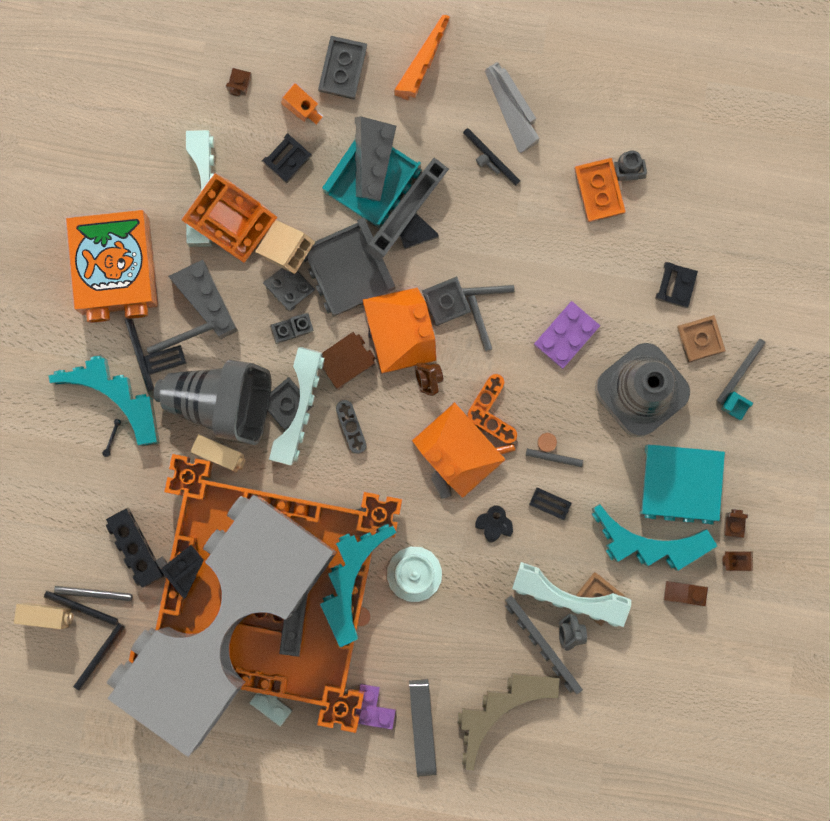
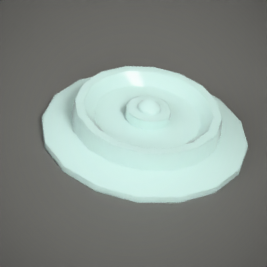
M408 547L400 550L392 557L387 567V580L390 589L397 597L409 602H420L430 598L437 591L442 580V569L439 560L432 552L422 547Z

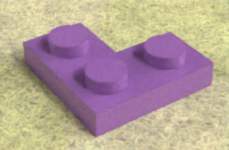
M360 684L359 691H364L361 709H356V714L360 715L358 724L393 729L396 709L377 706L380 687Z

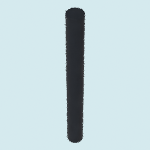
M469 128L464 130L463 134L483 154L487 155L489 160L515 186L521 182Z
M126 318L125 323L147 392L153 391V382L133 320Z
M46 591L44 594L46 599L116 626L118 618L50 591Z
M118 623L74 684L73 687L80 691L125 628L123 624Z

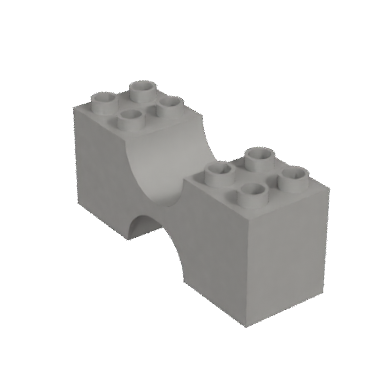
M255 495L250 500L240 496L227 514L229 518L234 520L228 531H219L217 529L203 547L210 554L205 563L217 575L222 590L221 607L212 624L204 631L196 634L181 633L170 627L159 630L153 628L149 631L144 630L131 648L138 657L133 663L127 661L125 665L121 663L107 681V684L114 689L108 700L187 757L200 747L245 683L234 670L229 655L230 639L236 626L252 613L265 612L277 615L285 620L293 615L292 612H295L302 603V597L308 589V594L337 553V551L271 504Z

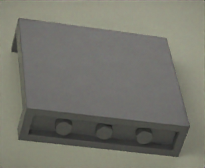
M364 217L357 220L356 224L315 241L304 259V262L308 261L311 266L308 271L312 279H317L319 285L316 286L319 295H324L326 302L323 303L328 314L332 313L333 317L363 304V299L381 296L396 289L383 258L379 262L364 250L373 239Z

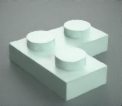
M257 693L250 704L281 726L292 712V709L278 700L276 696Z

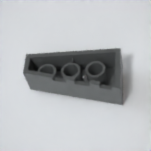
M362 116L355 117L356 197L380 201L397 126Z
M203 260L168 276L207 323L211 321L215 323L216 328L213 330L221 339L238 331Z

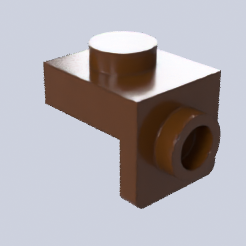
M725 551V555L722 558L725 571H753V551Z

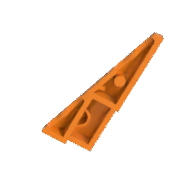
M442 15L394 89L395 96L405 100H409L410 96L416 98L426 70L431 66L450 16Z

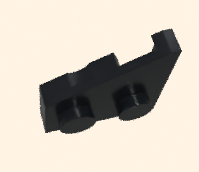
M415 213L400 234V238L406 250L439 238V235Z

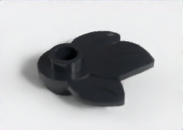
M499 505L491 506L487 513L480 514L476 519L475 528L484 529L485 538L489 543L496 541L501 534L511 537L513 533L512 521L506 517L504 508ZM497 512L500 514V516L498 518H494L493 514Z

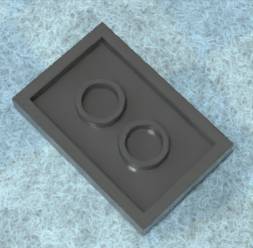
M330 36L318 92L355 100L367 51V43Z

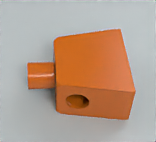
M296 83L283 96L281 104L305 122L309 118L317 125L323 118V115L316 110L318 103ZM302 105L307 106V107H308V110L302 109L301 106H302Z

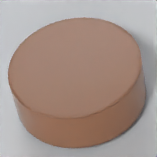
M543 433L538 438L537 445L541 451L551 452L557 445V439L551 433Z
M361 607L358 626H365L370 621V612L365 607Z

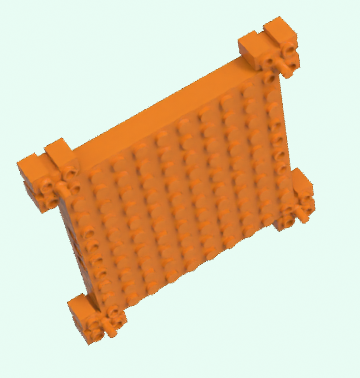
M172 454L169 469L174 470L173 478L167 477L164 492L183 496L170 560L192 544L204 561L185 599L166 578L155 630L170 627L181 633L196 634L204 631L212 624L221 607L222 590L217 575L205 563L210 554L203 547L217 529L219 531H228L234 520L229 518L227 514L240 496L246 497L249 500L253 495L261 497L337 551V553L308 593L299 657L279 654L284 619L277 615L265 612L252 613L236 626L230 639L229 655L234 670L245 681L241 690L326 706L327 708L322 707L320 709L318 726L333 728L334 723L342 724L341 730L356 733L360 715L354 714L355 708L361 709L364 691L349 689L348 694H344L355 641L339 647L320 604L324 602L322 598L334 594L335 597L338 596L328 573L332 572L330 568L338 564L346 565L336 543L340 542L338 538L349 533L350 536L355 535L359 542L361 541V536L369 532L371 535H374L378 528L389 524V527L394 526L395 530H397L398 522H393L394 514L400 515L402 499L387 496L386 502L379 501L380 495L364 492L361 508H365L366 512L206 481L204 477L210 478L213 462L195 458L194 464H191V458ZM372 552L362 564L352 592L351 608L356 632ZM131 650L129 661L133 663L138 655Z

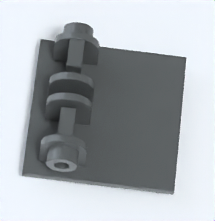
M281 268L263 282L266 289H269L274 297L278 299V302H281L285 309L290 310V312L295 309V305L315 291V288L298 270L293 274Z

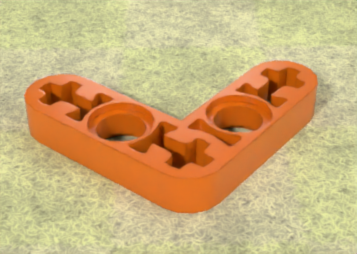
M493 374L484 384L470 407L467 416L480 429L503 443L511 444L517 438V431L488 412L504 386L503 377L499 374ZM499 378L501 386H496L493 390L497 392L496 395L491 391L485 390L486 387L491 388L493 384L491 379ZM489 394L491 402L483 404L480 400L481 395ZM478 410L482 418L485 415L489 416L484 421L483 426L479 424L482 420L478 418L472 419L473 415L470 414L472 411L476 412ZM489 420L497 422L498 427L496 430L491 431L487 428ZM501 424L505 426L502 429L505 432L512 431L513 439L509 438L506 440L504 439L505 434L500 433V436L496 434L500 430Z

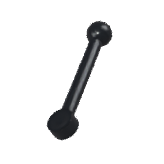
M120 419L114 420V428L108 445L102 452L104 457H109L111 454L110 448L117 428L121 425Z

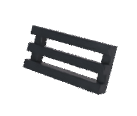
M181 345L144 356L150 375L187 364ZM179 351V354L150 363V359ZM181 358V361L152 369V366Z
M536 487L529 503L530 506L562 520H565L572 502ZM541 493L565 504L566 507L559 506L537 495ZM535 499L563 511V514H558L534 503Z

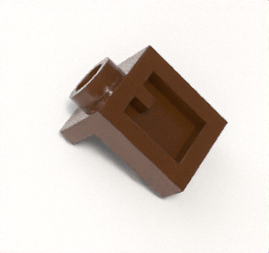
M232 68L229 83L226 84L227 91L234 96H246L252 75L251 72Z
M731 509V513H726L724 536L744 538L748 514H743V510Z

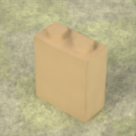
M275 220L255 252L265 260L295 274L315 241L305 233Z
M199 434L191 449V453L236 473L238 470L243 469L246 462L244 454Z
M20 603L16 604L14 624L65 629L69 628V624H72L74 615L71 613V608Z

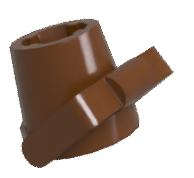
M424 363L416 364L415 375L421 393L430 396L436 395L439 392L438 384L444 380L440 365L438 363L431 365Z

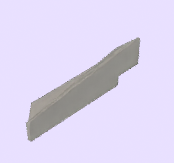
M496 62L486 68L485 73L519 153H522L539 142L540 138L531 126L535 123L536 117L505 68L502 69L499 63Z

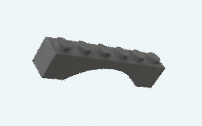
M434 157L364 250L380 262L449 168Z

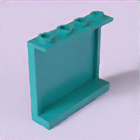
M354 140L323 185L322 190L325 194L362 218L364 217L365 220L380 229L388 219L391 211L401 201L399 200L401 196L406 194L412 185L410 183L413 178L417 179L421 174V162H415L392 147L380 201L356 197L357 170L355 161L356 142Z
M645 445L646 463L642 511H640V514H644V518L656 519V516H664V520L675 521V518H683V522L695 523V519L702 520V524L714 525V521H720L725 452Z

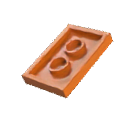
M612 158L575 166L574 169L588 222L626 213Z

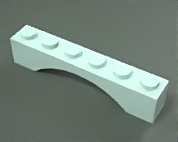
M209 130L186 131V150L198 167L202 191L214 174L211 173V166H214L215 163L214 155H211V148H214V136H211ZM186 224V241L189 247L212 246L210 239Z
M299 347L293 367L300 385L299 407L289 428L274 440L269 460L287 465H292L294 461H298L300 451L297 450L298 444L303 442L305 432H302L303 425H307L310 416L307 413L308 406H312L315 395H312L313 387L317 388L320 378L317 376L318 368L322 369L324 363L322 352L304 347Z
M523 562L520 563L512 588L521 595L528 594L534 596L536 600L552 602L556 607H566L574 613L587 614L594 620L601 619L615 627H624L631 608V599L614 593L594 598L571 595L553 585L544 576L540 568Z

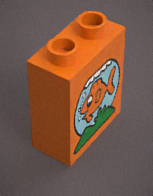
M144 210L66 218L74 309L80 314L86 315L87 322L109 321L110 312L125 311V318H143L148 316V308L158 307L150 220Z

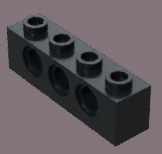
M126 508L107 518L108 524H106V528L111 535L114 534L117 540L115 545L120 552L123 551L126 557L124 562L128 569L132 568L135 574L133 579L137 586L140 585L144 588L165 577L156 563V558L131 510ZM124 526L129 528V535L127 537L121 535V529ZM133 543L138 546L136 554H132L129 549ZM142 560L147 563L145 571H141L138 567L139 562Z

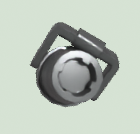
M630 150L624 152L619 157L618 162H614L617 180L631 181L647 177L645 159H642L637 151Z
M568 614L559 622L561 647L569 651L577 645L587 643L586 626L579 624L576 615Z

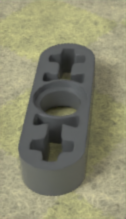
M342 400L337 404L336 412L349 448L355 454L363 453L366 449V441L351 402ZM343 404L350 406V409H348L349 416L354 415V418H348L344 422L342 418H346L344 412L339 410ZM348 422H355L357 425L356 431L348 432L346 424ZM360 432L361 436H357L359 442H363V445H361L360 450H357V448L352 447L355 444L354 439L349 440L348 436H354Z

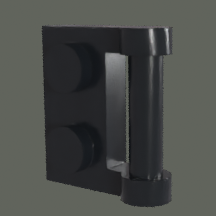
M288 133L273 152L262 160L286 184L312 157V154ZM289 144L292 145V149L275 165L273 163Z
M665 262L663 267L665 270L659 293H656L655 299L688 308L698 271ZM673 271L676 272L677 275L670 297L666 295V292Z

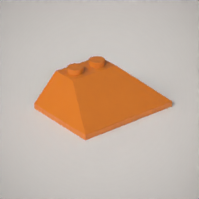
M214 173L181 220L245 263L277 219V216L235 184Z
M418 288L362 300L381 374L416 366L417 363L425 364L436 361L435 335L426 302Z
M455 402L412 440L426 460L462 498L506 460Z

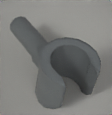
M482 154L476 159L480 167L487 165L497 175L501 172L490 162L487 155Z

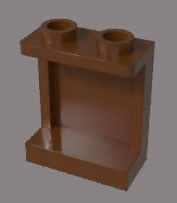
M352 332L322 352V358H324L322 369L337 391L371 366H375L374 360L376 358L371 350L366 351L363 346L365 342L360 334L355 335Z

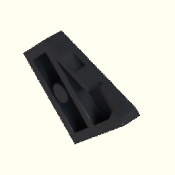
M191 544L160 568V570L183 599H185L204 559Z

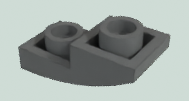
M308 313L270 325L276 344L314 331Z

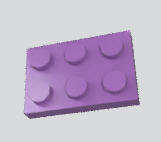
M571 301L534 345L563 369L600 325Z

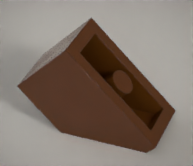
M666 581L664 600L706 606L708 587Z

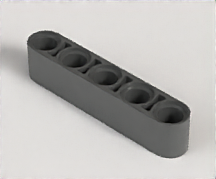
M409 680L417 777L437 775L429 680Z

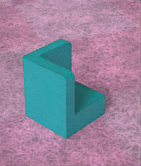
M732 392L721 410L738 420H742L747 410L754 403L738 393Z

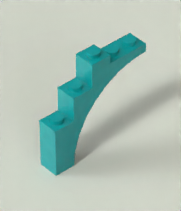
M102 356L90 357L89 361H85L86 369L81 366L72 368L73 371L70 372L57 370L54 371L53 375H48L49 383L53 385H84L107 395L127 416L139 446L160 443L153 398L147 397V394L136 395V399H133L130 379L124 377V375L113 376V380H111L107 359L102 358Z
M601 504L592 508L594 520L602 524L604 528L602 532L606 539L612 540V542L606 545L608 548L606 553L611 561L614 559L616 562H619L636 551L638 554L635 556L641 565L650 566L662 557L667 556L665 561L668 566L679 571L717 547L708 530H702L690 537L679 540H653L636 535L620 526L608 515Z
M389 524L378 528L379 532L371 535L369 532L361 536V541L359 542L355 535L350 536L349 533L338 538L340 542L336 543L346 565L338 564L330 568L332 572L328 573L338 596L335 597L334 594L322 598L324 602L320 606L339 647H343L358 639L351 608L355 580L362 564L370 553L384 540L397 533L394 526L389 527Z

